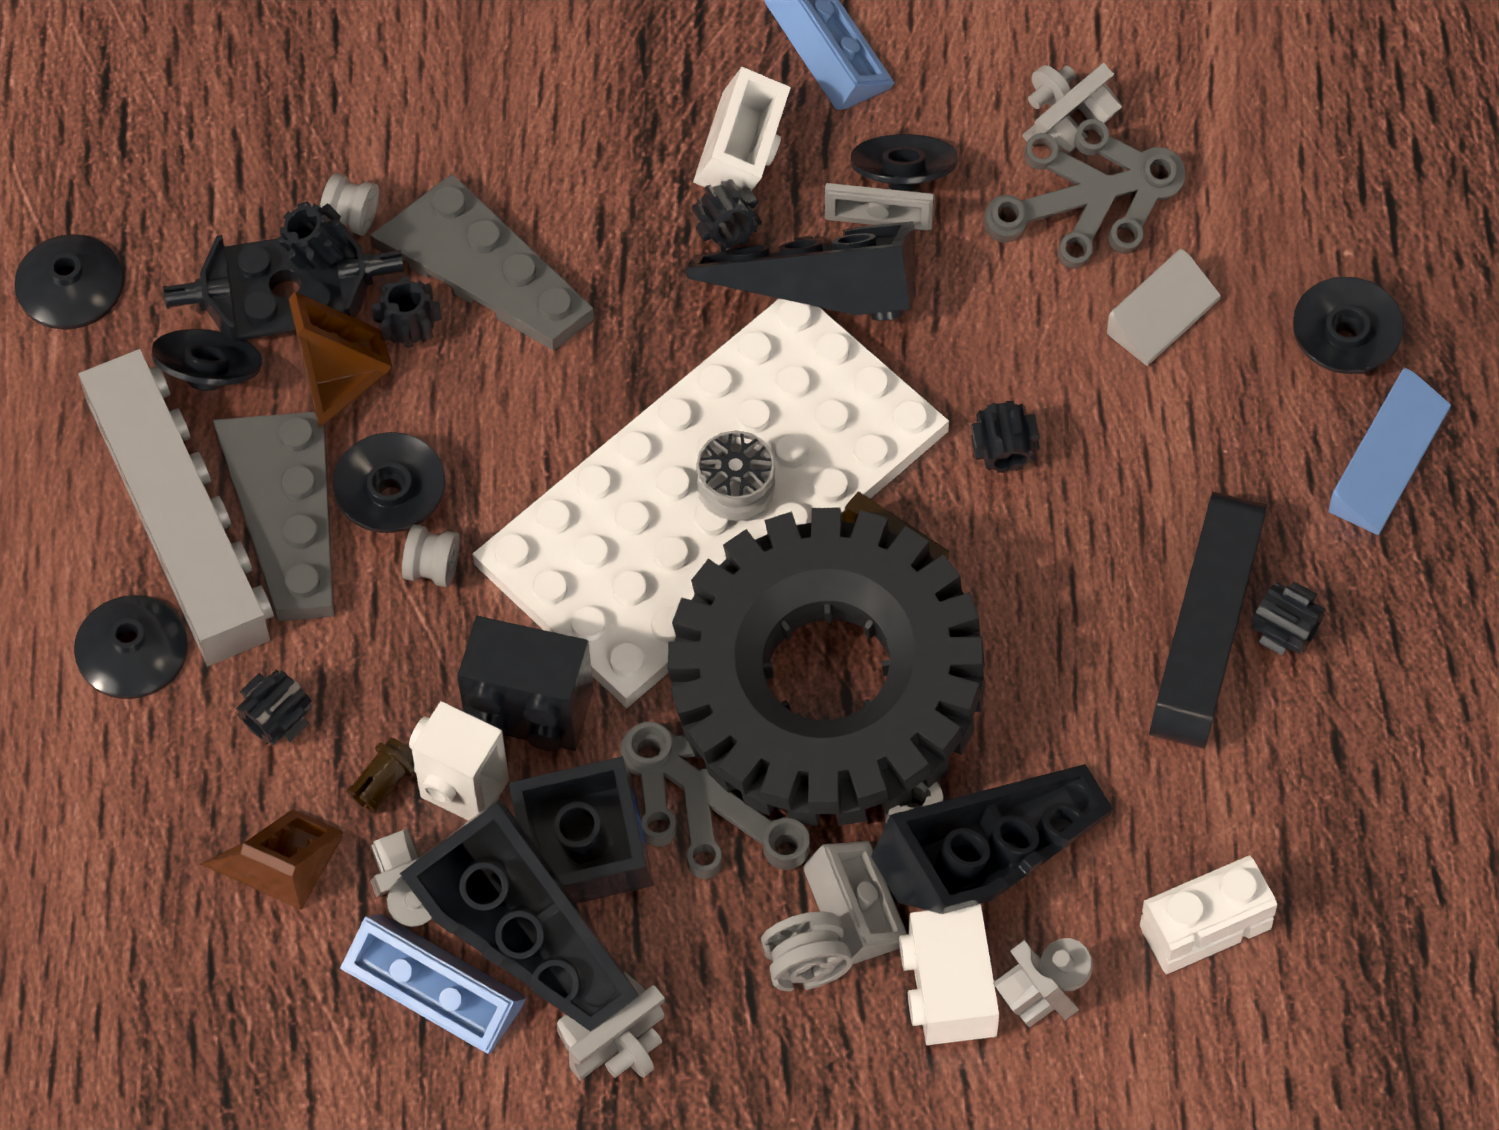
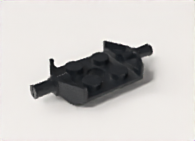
M218 235L200 271L199 279H195V282L163 286L166 308L170 309L172 307L199 303L200 310H206L219 330L232 341L296 332L289 303L290 297L274 295L272 291L276 285L285 281L295 282L301 286L298 293L356 318L361 311L367 287L373 284V276L398 272L404 273L401 249L368 255V252H362L360 245L350 235L347 237L348 246H344L343 254L345 256L341 262L337 260L330 265L331 269L320 272L316 267L313 270L307 265L302 270L298 269L287 258L288 251L278 242V238L225 246L223 236Z

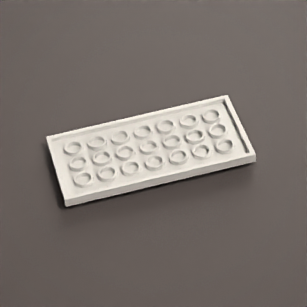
M778 299L472 554L473 563L543 630L587 639L589 641L592 676L623 706L628 708L669 673L668 642H675L676 636L672 621L681 597L690 600L693 598L694 590L691 579L708 558L718 565L726 559L723 544L745 529L756 540L767 534L764 520L791 511L796 525L811 523L812 508L840 507L844 522L845 506L858 491L871 499L948 432L949 420L821 308ZM734 430L749 432L764 440L773 452L775 462V490L772 501L763 512L750 519L738 521L720 518L707 510L699 498L697 488L698 475L696 471L699 451L705 443L722 432ZM736 437L737 444H741L740 437ZM744 438L745 443L752 441L751 439ZM759 444L756 447H754V449H756L757 451H759L762 448V446ZM765 452L764 456L766 458H770L767 452Z

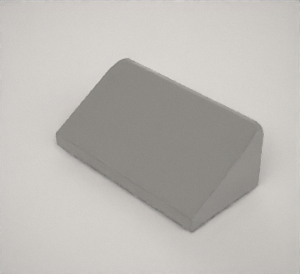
M826 183L825 219L870 225L914 221V229L931 230L935 205L934 194Z
M1181 248L1112 310L1108 319L1107 335L1143 364L1149 366L1220 300L1221 295L1192 257Z
M869 841L823 844L803 866L819 910L834 913L840 918L843 928V937L840 941L849 947L852 964L900 949L899 936L907 935L887 883L871 857L873 849Z

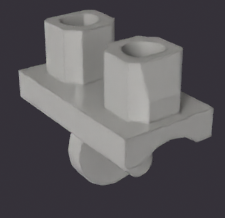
M1103 62L1071 90L1068 84L1076 78V74L1070 66L1066 65L1059 71L1046 65L1039 67L1033 72L1031 77L1036 91L1028 97V101L1035 109H1039L1045 103L1052 107L1037 118L1035 124L1022 137L1028 142L1035 134H1049L1056 140L1058 150L1069 155L1077 148L1074 137L1079 127L1070 117L1071 114L1079 109L1087 119H1097L1105 124L1123 107L1106 84L1114 73ZM1085 132L1082 133L1085 140L1088 136Z
M408 829L374 841L370 847L380 874L375 875L370 882L376 898L388 893V911L393 919L401 925L415 927L431 920L432 917L399 874L419 859Z
M1071 938L1058 939L1048 945L1043 951L1041 958L1025 940L1010 951L1019 964L993 984L1017 1016L1019 1015L1029 1028L1054 1009L1064 1020H1067L1079 1011L1076 1004L1064 991H1074L1083 987L1090 979L1093 971V958L1089 950L1080 941Z
M624 972L638 992L639 997L591 1032L567 1015L559 1019L557 1022V1032L569 1051V1068L580 1081L603 1063H605L607 1070L614 1078L629 1067L643 1078L654 1070V1065L648 1053L660 1045L662 1039L651 1027L664 1018V1012L660 1005L665 1002L664 996L654 985L645 991L638 982Z

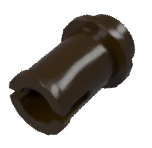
M392 737L385 744H377L375 750L378 754L354 784L346 790L355 802L362 807L367 804L366 809L374 814L377 813L380 805L403 776H412L414 773L412 751L402 742Z

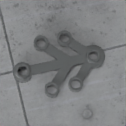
M1097 119L1085 120L1077 129L1074 137L1075 145L1085 155L1100 154L1127 170L1109 176L1058 150V144L1051 135L1038 133L1028 140L1024 149V158L1027 164L1034 169H1047L1076 185L1022 201L1011 195L998 196L987 206L983 217V226L986 233L992 239L1007 243L1018 239L1028 222L1085 207L1073 232L1067 234L1058 247V258L1063 265L1068 268H1080L1087 263L1093 249L1091 242L1114 198L1136 192L1125 218H1121L1113 224L1108 236L1109 244L1113 250L1121 254H1129L1134 252L1143 239L1142 227L1156 200L1169 199L1181 189L1185 180L1184 164L1176 153L1167 148L1152 147L1140 152L1109 136L1108 128L1102 121ZM1087 130L1095 131L1099 134L1101 142L1089 144L1084 140L1082 133ZM1038 144L1045 145L1050 151V156L1044 159L1038 158L1033 154L1032 147ZM1153 165L1163 166L1168 172V177L1165 179L1155 178L1150 172V167ZM1010 208L1015 212L1017 219L1013 222H1004L999 218L998 210ZM1122 228L1129 229L1133 232L1135 241L1132 243L1120 241L1117 237V230ZM1070 243L1081 245L1084 249V255L1079 258L1070 256L1066 251V245Z
M656 722L637 724L625 734L621 742V756L624 757L629 771L641 777L645 813L641 822L647 843L661 847L671 843L676 836V818L666 808L665 776L684 790L691 845L687 851V865L689 871L695 877L700 879L712 878L719 873L722 867V852L719 845L714 842L710 809L763 845L764 856L772 866L782 870H790L799 867L805 862L810 849V838L807 828L800 821L792 818H781L772 822L755 809L745 805L741 799L731 792L728 793L708 774L707 769L698 770L686 762L683 758L695 757V754L684 734L673 735L668 728ZM646 747H654L660 752L658 756L653 758H644L639 753ZM657 820H662L669 824L668 829L661 833H655L648 827ZM782 843H791L797 850L791 855H782L776 851V848ZM707 852L712 854L715 860L709 865H700L695 862L694 858L700 853Z

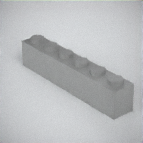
M138 349L78 373L87 404L207 667L269 642L270 637L265 620L274 617L272 608L262 586L251 588L245 574L253 570L241 541L238 540L230 543L224 529L232 527L220 496L210 499L204 485L211 483V479L200 453L196 452L189 455L184 441L191 439L179 408L169 411L163 398L170 396V391L161 369L157 365L149 368L141 350Z

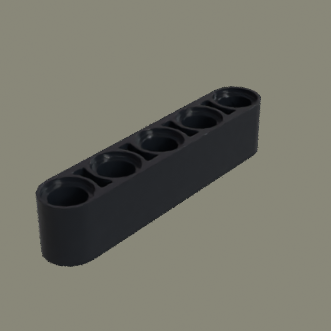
M1212 491L1158 693L1149 736L1202 749L1206 748L1268 504Z

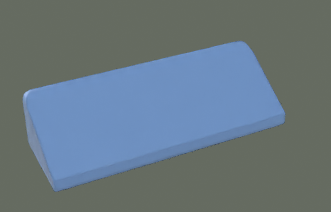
M764 0L836 110L850 108L892 88L894 85L893 79L839 0Z
M1405 367L1401 371L1335 487L1329 506V513L1378 536L1451 407L1448 401L1413 371Z
M382 914L365 916L340 967L345 972L487 1054L494 1050L526 1000V997Z

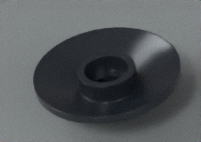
M894 134L872 138L860 143L852 150L850 163L858 174L886 183L892 190L914 191L920 187L921 183L933 181L951 173L958 164V154L953 146L937 138L915 134Z
M61 235L41 242L26 254L19 264L15 275V292L21 308L35 322L54 329H77L98 321L115 306L123 288V272L116 254L103 242L85 235ZM65 270H74L68 275H59V273Z
M1335 277L1315 284L1302 295L1294 311L1293 332L1300 349L1317 365L1337 373L1359 374L1382 366L1395 354L1403 336V317L1395 300L1380 286L1361 278ZM1348 331L1354 337H1343L1338 332Z
M205 329L173 331L160 336L152 345V359L161 370L176 378L187 381L189 386L198 390L212 391L222 385L242 383L254 378L261 370L262 356L252 344L245 340L232 341L219 331Z
M386 432L368 436L355 443L344 453L335 469L333 489L339 508L354 524L373 532L395 533L411 529L414 524L419 525L436 510L444 494L445 474L438 455L424 441L404 433ZM389 487H395L400 490V492L394 495H382V492Z
M142 595L122 596L98 606L82 622L74 644L76 664L84 680L98 692L119 699L145 697L166 687L179 674L188 652L187 633L178 614L164 602ZM126 634H138L137 638L130 643L119 641Z

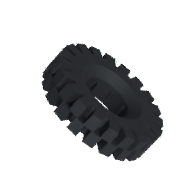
M834 507L812 508L811 523L796 525L792 511L764 520L767 530L766 535L755 540L748 530L745 529L723 544L726 559L720 565L708 558L691 579L694 590L693 598L690 600L681 597L672 621L676 636L675 642H668V672L672 682L670 689L684 735L696 758H703L708 774L728 793L735 787L741 791L745 805L768 816H771L774 808L778 807L787 810L788 818L796 819L802 824L818 826L820 814H836L838 826L867 821L865 809L881 804L887 815L889 809L900 805L902 807L912 803L911 789L923 782L929 788L936 781L938 782L949 772L948 757L953 751L962 755L975 731L973 716L975 712H981L985 689L983 670L985 661L979 617L970 592L963 593L960 574L944 554L934 559L930 554L929 541L907 526L903 528L899 535L891 533L887 517L860 510L856 523L843 522L841 508ZM820 620H826V623H832V620H842L864 628L865 635L869 639L875 636L880 641L890 659L882 661L883 676L887 677L877 696L872 701L867 699L863 702L864 708L858 712L830 720L829 716H823V720H816L793 713L790 704L786 700L780 703L767 685V679L774 677V669L770 660L778 645L785 638L789 640L793 637L792 632L796 629Z

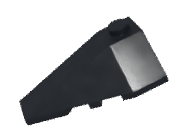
M914 221L844 229L842 237L822 244V241L819 239H813L811 235L793 238L794 241L780 245L779 251L769 253L767 245L757 244L694 255L686 267L687 279L853 315L871 314V319L876 321L892 320L903 316V310H910L916 297Z
M1086 764L891 814L871 857L898 903L945 914L992 901L1111 814L1113 807Z
M501 798L452 832L399 873L437 924L481 952L482 956L532 988L533 992L590 1032L639 997L636 989Z

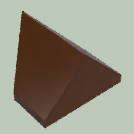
M294 292L289 298L301 358L320 428L383 377L392 368V364L380 329L298 292Z
M292 809L249 840L200 863V865L301 910L338 847L343 831Z

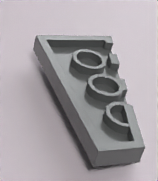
M453 174L449 175L370 235L373 248L382 253L401 249L402 259L408 262L410 269L427 279L431 275L453 288L455 295L471 304L474 301L496 312V318L553 351L594 320V308Z
M315 412L213 420L278 621L334 617L325 424L319 428Z

